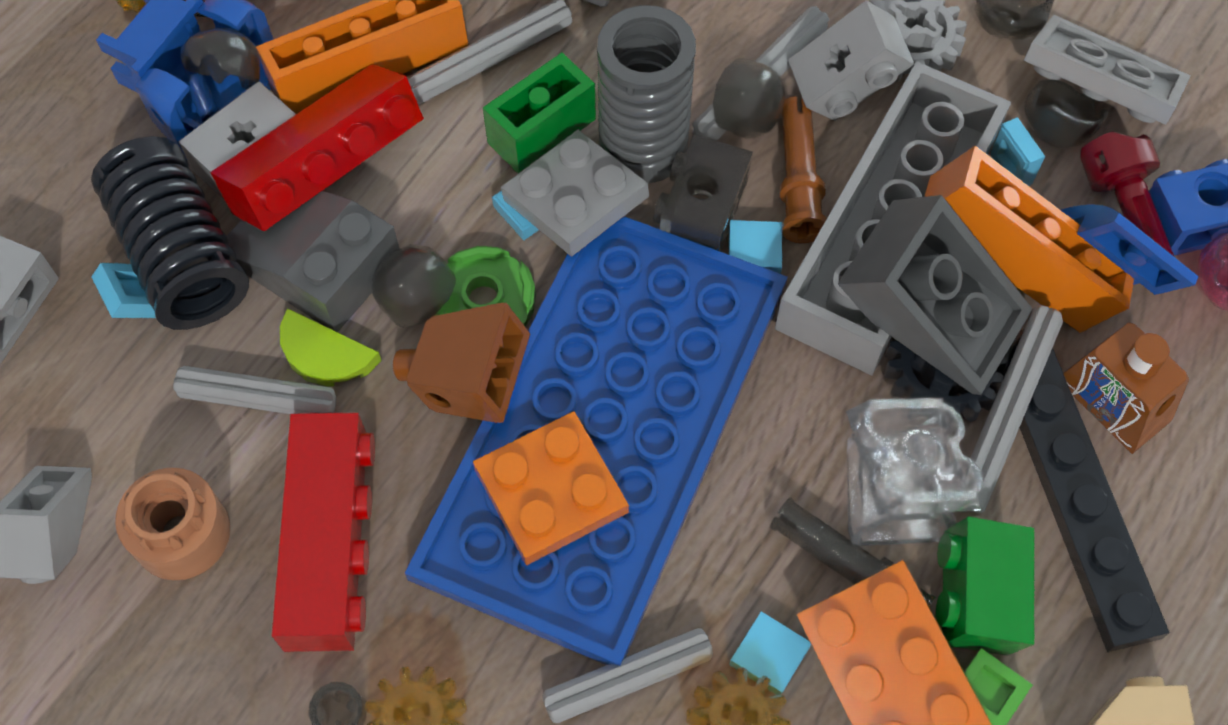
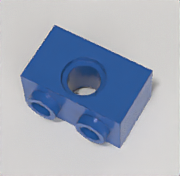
M1228 159L1218 160L1205 168L1185 173L1181 170H1173L1159 176L1153 182L1149 192L1174 256L1228 243Z

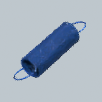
M190 65L191 75L186 78L185 83L190 87V95L200 119L204 123L219 112L204 75L195 73Z

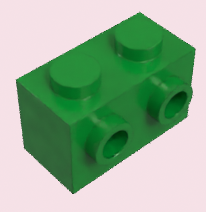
M561 52L482 107L487 143L519 174L575 131H581L596 120L595 83Z
M967 516L945 530L937 548V562L939 567L943 568V587L937 599L935 616L939 626H942L941 630L950 647L979 651L982 648L988 653L1008 656L1034 645V528Z

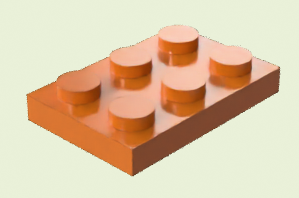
M904 560L796 614L852 725H992Z

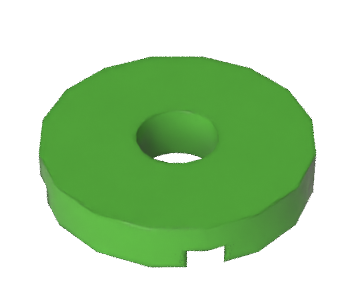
M475 246L458 251L447 259L448 264L443 266L440 272L438 269L432 278L429 299L434 316L496 303H507L526 327L534 313L536 290L529 268L521 260L519 262L516 258L511 257L510 252L499 247ZM479 287H490L497 292L495 299L487 304H476L469 299L471 292Z

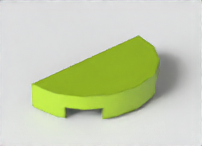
M287 308L280 324V346L292 370L307 382L330 387L335 385L334 382L348 381L357 376L363 378L382 361L379 352Z

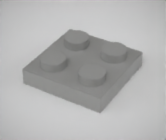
M579 130L575 131L501 186L504 201L571 257L649 197L648 183Z

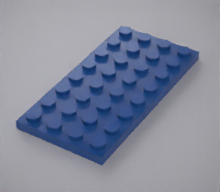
M625 216L572 257L567 254L528 330L530 337L504 422L495 423L482 420L405 571L407 580L602 664L620 666L631 647L786 288L788 276ZM575 411L627 500L629 513L526 566L476 474L472 461Z

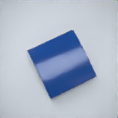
M1096 204L1078 205L1061 209L1062 212L1080 225L1077 234L1134 278L1133 285L1140 283L1154 295L1195 286L1198 275L1116 210Z

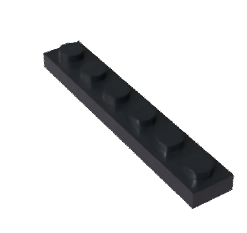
M1024 330L1019 331L1005 354L1008 362L1002 373H1000L1004 376ZM1052 348L1019 428L1107 653L1161 640L1170 633Z

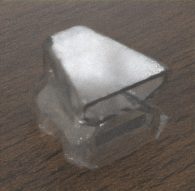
M943 398L870 399L846 411L853 432L847 440L848 532L852 545L874 546L939 542L944 531L957 523L953 512L981 511L976 494L983 486L982 472L971 458L961 453L958 443L965 434L964 421L954 408L944 403Z

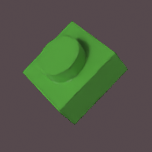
M982 648L976 653L964 671L992 725H1007L1033 686L1029 681Z

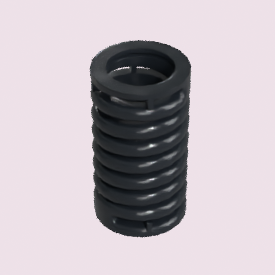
M140 137L116 146L98 161L91 176L93 189L100 198L101 206L108 215L109 222L116 232L118 241L123 246L126 257L130 260L132 270L137 275L141 288L145 291L147 301L152 306L157 321L164 327L173 330H188L213 323L234 310L247 295L249 289L248 276L237 263L236 253L229 246L228 238L221 230L218 219L213 215L210 204L205 200V194L198 186L197 179L189 169V163L179 146L164 137Z

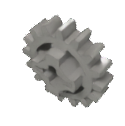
M869 0L870 3L895 17L914 64L917 61L940 72L942 68L951 70L954 67L956 58L960 57L966 40L963 35L967 26L966 21L957 20L960 12L958 6L946 8L944 6L946 0ZM914 65L901 73L896 81L899 82L903 74H909Z

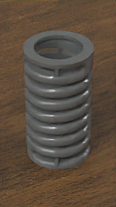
M639 5L626 8L614 14L603 25L598 35L599 146L648 184L663 181L675 174L683 165L688 153L696 39L688 23L673 11L658 6Z

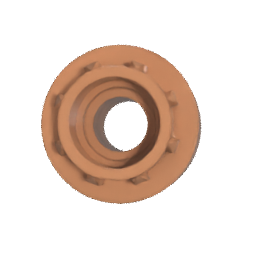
M163 468L142 476L124 493L116 511V531L123 546L149 573L166 580H185L207 571L222 556L230 537V520L225 507L201 476L183 468ZM177 516H184L177 526L163 532L169 520Z

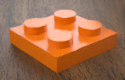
M575 411L472 461L476 474L526 566L629 513L627 500Z

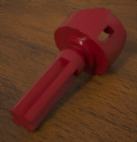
M1109 132L1083 146L1080 151V158L1091 190L1094 192L1115 190V196L1123 216L1174 256L1147 184L1143 180L1160 167V160L1151 138L1145 134L1135 138L1116 132ZM1104 154L1106 159L1104 163H1102L1099 155Z

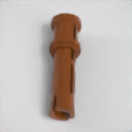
M797 96L787 98L781 104L786 177L779 186L780 199L786 205V218L782 222V235L791 242L811 243L815 241L827 219L822 214L821 203L826 195V187L816 171L813 110L806 108L804 100L801 98L802 111L798 112Z

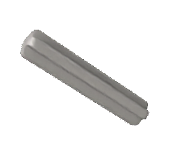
M182 366L178 368L173 382V390L176 391L177 396L180 398L284 414L334 413L336 406V395L331 387L204 368Z
M696 628L625 657L620 666L608 664L549 688L543 693V702L552 722L560 723L711 660L713 649L704 630Z

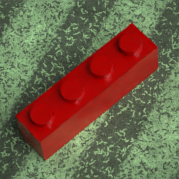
M371 64L210 173L231 213L256 228L266 231L421 122L424 118L407 76Z
M359 413L290 414L272 638L283 652L354 651L355 632H363L365 629L364 596L357 595L359 575H367L369 568V546L367 540H361L362 520H370L372 514V491L370 485H364L365 466L374 465L375 439L373 433H366Z

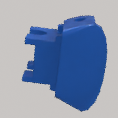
M143 0L147 4L117 39L101 33L96 39L102 52L124 63L116 61L110 68L118 84L139 94L153 123L167 139L175 142L181 150L179 141L203 124L190 95V87L185 83L186 78L191 75L190 65L195 73L204 75L219 111L259 81L268 90H271L256 46L273 40V36L265 13L246 0H206L205 2L203 0H186V2L183 0ZM198 12L211 18L218 34L207 33L203 37L194 14Z

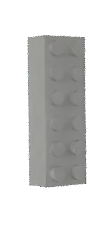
M916 61L784 293L779 307L775 330L872 376L892 336L873 324L842 290L838 282L893 200L924 197L930 176L973 146H977L984 153L989 154L1012 102Z

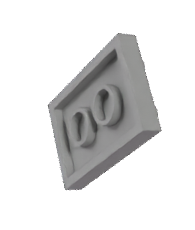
M1055 15L1052 16L1034 39L1024 58V61L1034 65L1035 71L1040 75L1053 80H1061L1062 78L1081 86L1080 90L1088 97L1098 101L1112 100L1127 107L1128 113L1136 119L1147 123H1154L1155 121L1164 125L1168 123L1190 78V75Z

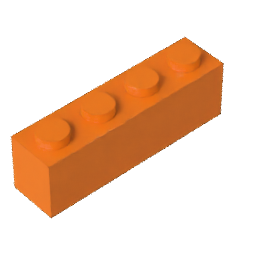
M372 0L258 45L256 49L273 94L295 114H298L371 64L404 74L468 46L462 5L459 0Z
M973 146L930 176L924 197L942 195L1012 284L1039 304L1061 312L1063 321L1076 331L1081 333L1129 309L1134 278L1077 234L1080 227L1077 222L977 146Z

